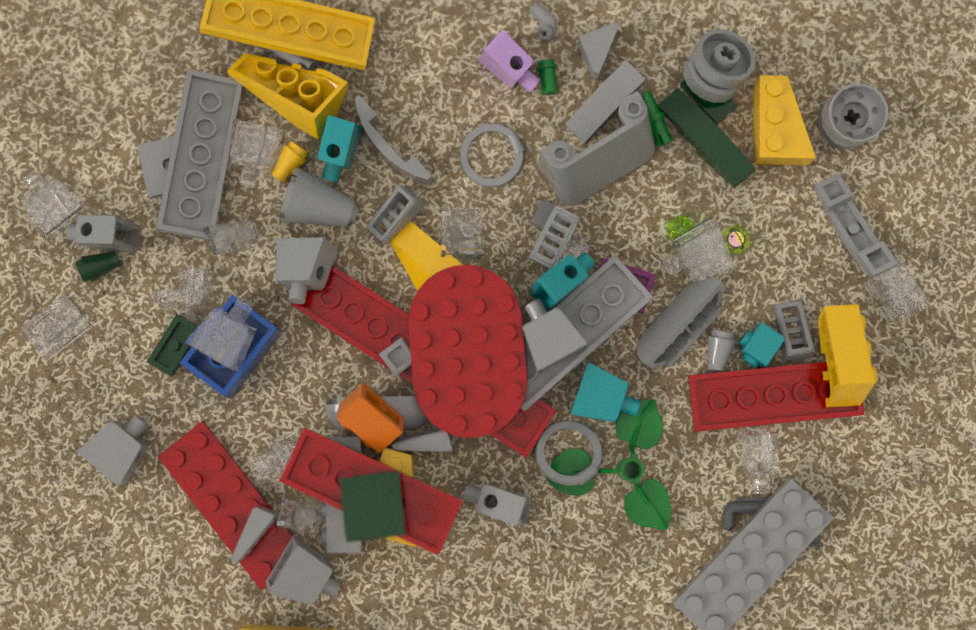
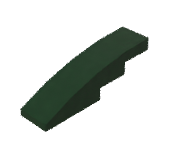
M679 88L657 105L660 112H664L665 117L677 127L680 135L696 149L697 154L731 186L736 188L756 171L755 167L729 137Z

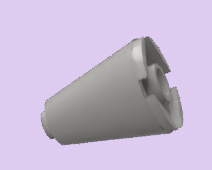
M294 167L292 175L295 176H292L278 220L347 227L349 222L354 224L358 207L354 206L355 201L302 169Z

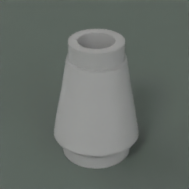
M712 329L711 335H708L709 369L725 370L736 340H733L735 333Z

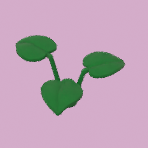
M647 399L641 401L636 417L622 412L616 421V435L620 440L629 442L630 457L621 459L616 468H599L598 474H617L622 480L633 482L636 490L629 492L624 501L625 513L633 523L642 527L667 530L671 517V505L667 490L660 482L654 479H647L639 486L640 479L644 474V466L636 459L637 454H635L634 444L640 449H649L660 441L663 432L662 420L656 401L654 399ZM567 449L555 458L550 467L559 474L573 476L592 463V459L581 449ZM546 477L547 481L555 489L572 496L584 495L594 487L593 477L583 485L574 486L561 485Z

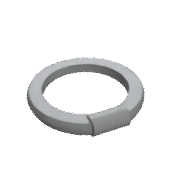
M489 123L480 125L467 134L460 147L459 159L462 170L471 181L483 187L494 188L506 185L519 174L523 166L524 152L526 150L517 132L501 124ZM496 132L506 136L516 155L515 162L510 171L494 179L479 176L472 170L468 162V150L471 143L481 134Z
M560 421L550 425L543 431L536 443L535 456L540 470L550 480L567 486L583 485L598 474V469L602 462V446L597 435L586 425L575 421ZM562 430L577 431L584 435L592 446V463L577 475L566 476L559 474L548 465L545 459V444L556 432Z

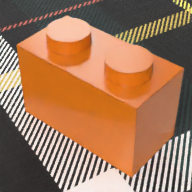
M361 383L339 404L336 417L345 429L352 430L360 437L365 446L372 447L378 453L403 433L405 419L364 383Z

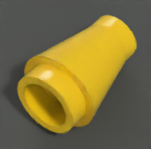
M292 140L288 145L284 144L277 164L271 174L285 183L292 175L294 167L300 168L307 161L306 157L309 152Z

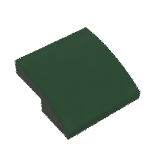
M399 471L340 478L347 543L406 535L405 508L402 500L401 474Z

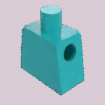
M328 115L317 158L326 162L322 179L337 183L341 168H351L363 131L361 126L354 122ZM338 145L340 154L338 157L332 158L335 146Z
M585 252L576 259L570 254L539 277L528 293L534 300L540 299L546 311L549 312L585 282L589 277L587 272L595 266V263Z
M587 363L571 415L616 423L620 412L636 417L641 401L625 396L629 385L627 382L591 363Z

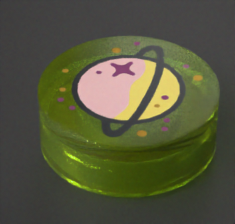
M737 225L727 228L721 236L722 247L731 254L743 252L750 243L748 231Z

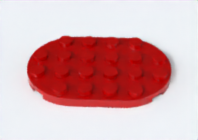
M457 265L445 268L432 275L423 283L413 298L408 318L413 386L419 407L436 427L451 435L465 438L486 436L505 427L521 409L528 390L525 334L522 327L524 322L520 302L514 290L496 273L482 267Z

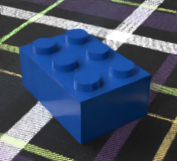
M231 295L180 361V364L222 396L233 398L283 331L240 298Z

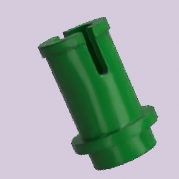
M553 59L539 61L536 72H539L542 96L559 93L555 71L558 66L554 64Z

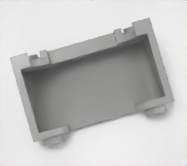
M638 91L629 95L621 102L618 108L621 120L619 129L587 149L576 154L569 143L556 141L540 150L538 167L563 204L574 206L583 202L652 158L655 152L652 128L646 103Z

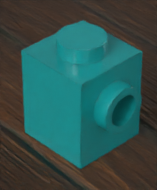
M761 322L756 324L752 332L748 329L739 340V344L742 347L738 352L743 355L742 360L753 368H757V366L762 368L769 364L786 338Z

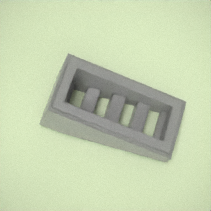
M399 184L366 228L386 245L421 211L425 203L410 189ZM405 198L409 201L407 205L402 202ZM397 206L402 210L400 214L394 210ZM389 214L395 219L393 223L386 218ZM381 222L388 228L386 232L378 226Z
M555 205L529 259L549 269L558 264L580 221V217ZM556 217L570 223V227L567 228L556 222ZM552 227L565 234L564 239L549 232L550 228ZM545 238L559 244V249L545 243ZM542 248L554 254L553 260L538 253L539 249Z
M802 301L774 304L778 333L786 338L781 345L784 362L812 358L816 351ZM797 309L798 316L783 317L785 312H782V310ZM799 322V327L786 328V324ZM801 333L802 338L789 339V335ZM792 346H804V348L792 349Z
M439 428L398 437L392 443L393 450L452 452L454 448L451 435Z
M261 505L252 509L231 557V562L237 564L246 558L278 518L279 513Z

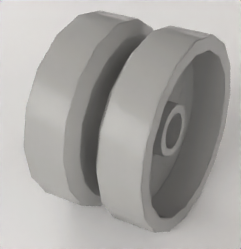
M712 30L705 33L696 45L693 53L684 65L683 74L686 84L697 96L713 103H722L734 98L755 69L756 58L753 49L747 41L736 33L727 30Z

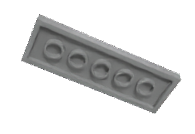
M187 69L156 231L213 241L242 85L235 79Z
M616 255L555 307L561 309L584 338L587 347L538 372L525 336L528 390L521 407L524 412L653 299V296Z
M789 477L672 601L673 604L701 630H729L827 527L834 517Z

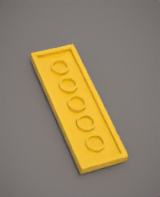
M206 0L200 24V33L365 71L375 18L302 0Z

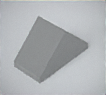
M616 22L578 38L577 46L591 78L595 81L600 76L617 35L620 24Z

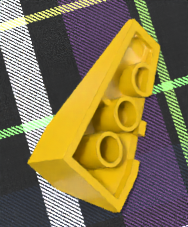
M244 53L227 70L229 76L294 126L318 140L323 136L328 115L338 116L349 86L347 81L327 70L318 68L316 71L305 70L299 64L293 63L292 66L278 64L275 59Z
M412 221L390 240L393 249L417 291L435 273L445 268L463 265Z

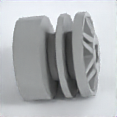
M864 83L850 84L837 91L821 106L817 117L819 132L822 138L833 147L842 150L857 148L877 137L885 128L888 120V105L884 96L875 87ZM844 117L853 118L854 122H845Z

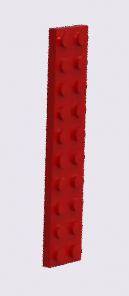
M333 265L325 288L322 290H307L305 304H291L387 368L389 367L380 357L379 353L401 337L410 348L409 314ZM411 366L399 376L413 384ZM539 399L525 412L521 408L505 427L490 435L527 458L557 410Z

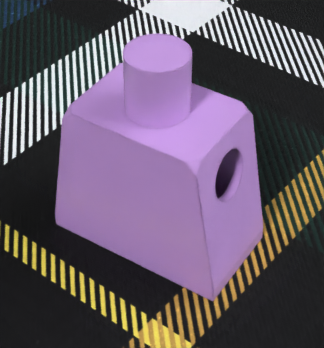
M503 30L485 48L478 60L510 88L518 82L530 93L540 81L529 70L534 63L533 59ZM510 60L520 69L514 70L510 65Z

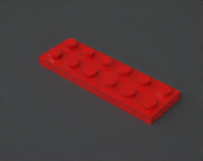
M827 362L687 376L694 432L865 415L862 402L860 406L826 407L825 398H829L831 395L829 380H823V372L828 371Z
M204 421L200 422L158 456L232 554L252 509L261 505L273 510ZM279 516L246 558L239 562L261 591L267 587V578L293 536Z
M304 428L279 482L343 511L340 478L398 470L308 428ZM399 471L401 474L402 500L405 508L406 535L397 537L439 556L463 500Z

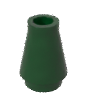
M115 250L107 253L81 256V260L75 262L83 282L89 280L94 282L114 268L121 266Z

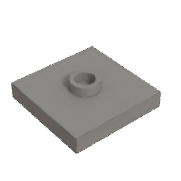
M174 137L138 144L147 195L150 199L163 195Z

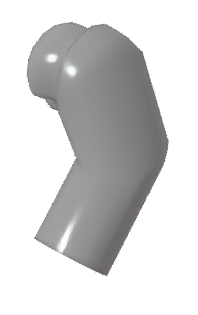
M537 2L532 6L529 14L539 21L538 37L543 41L549 42L556 35V18Z

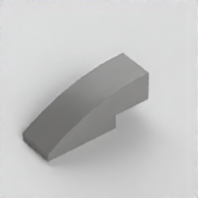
M625 60L585 101L565 126L585 144L618 112L621 102L643 86L646 79Z

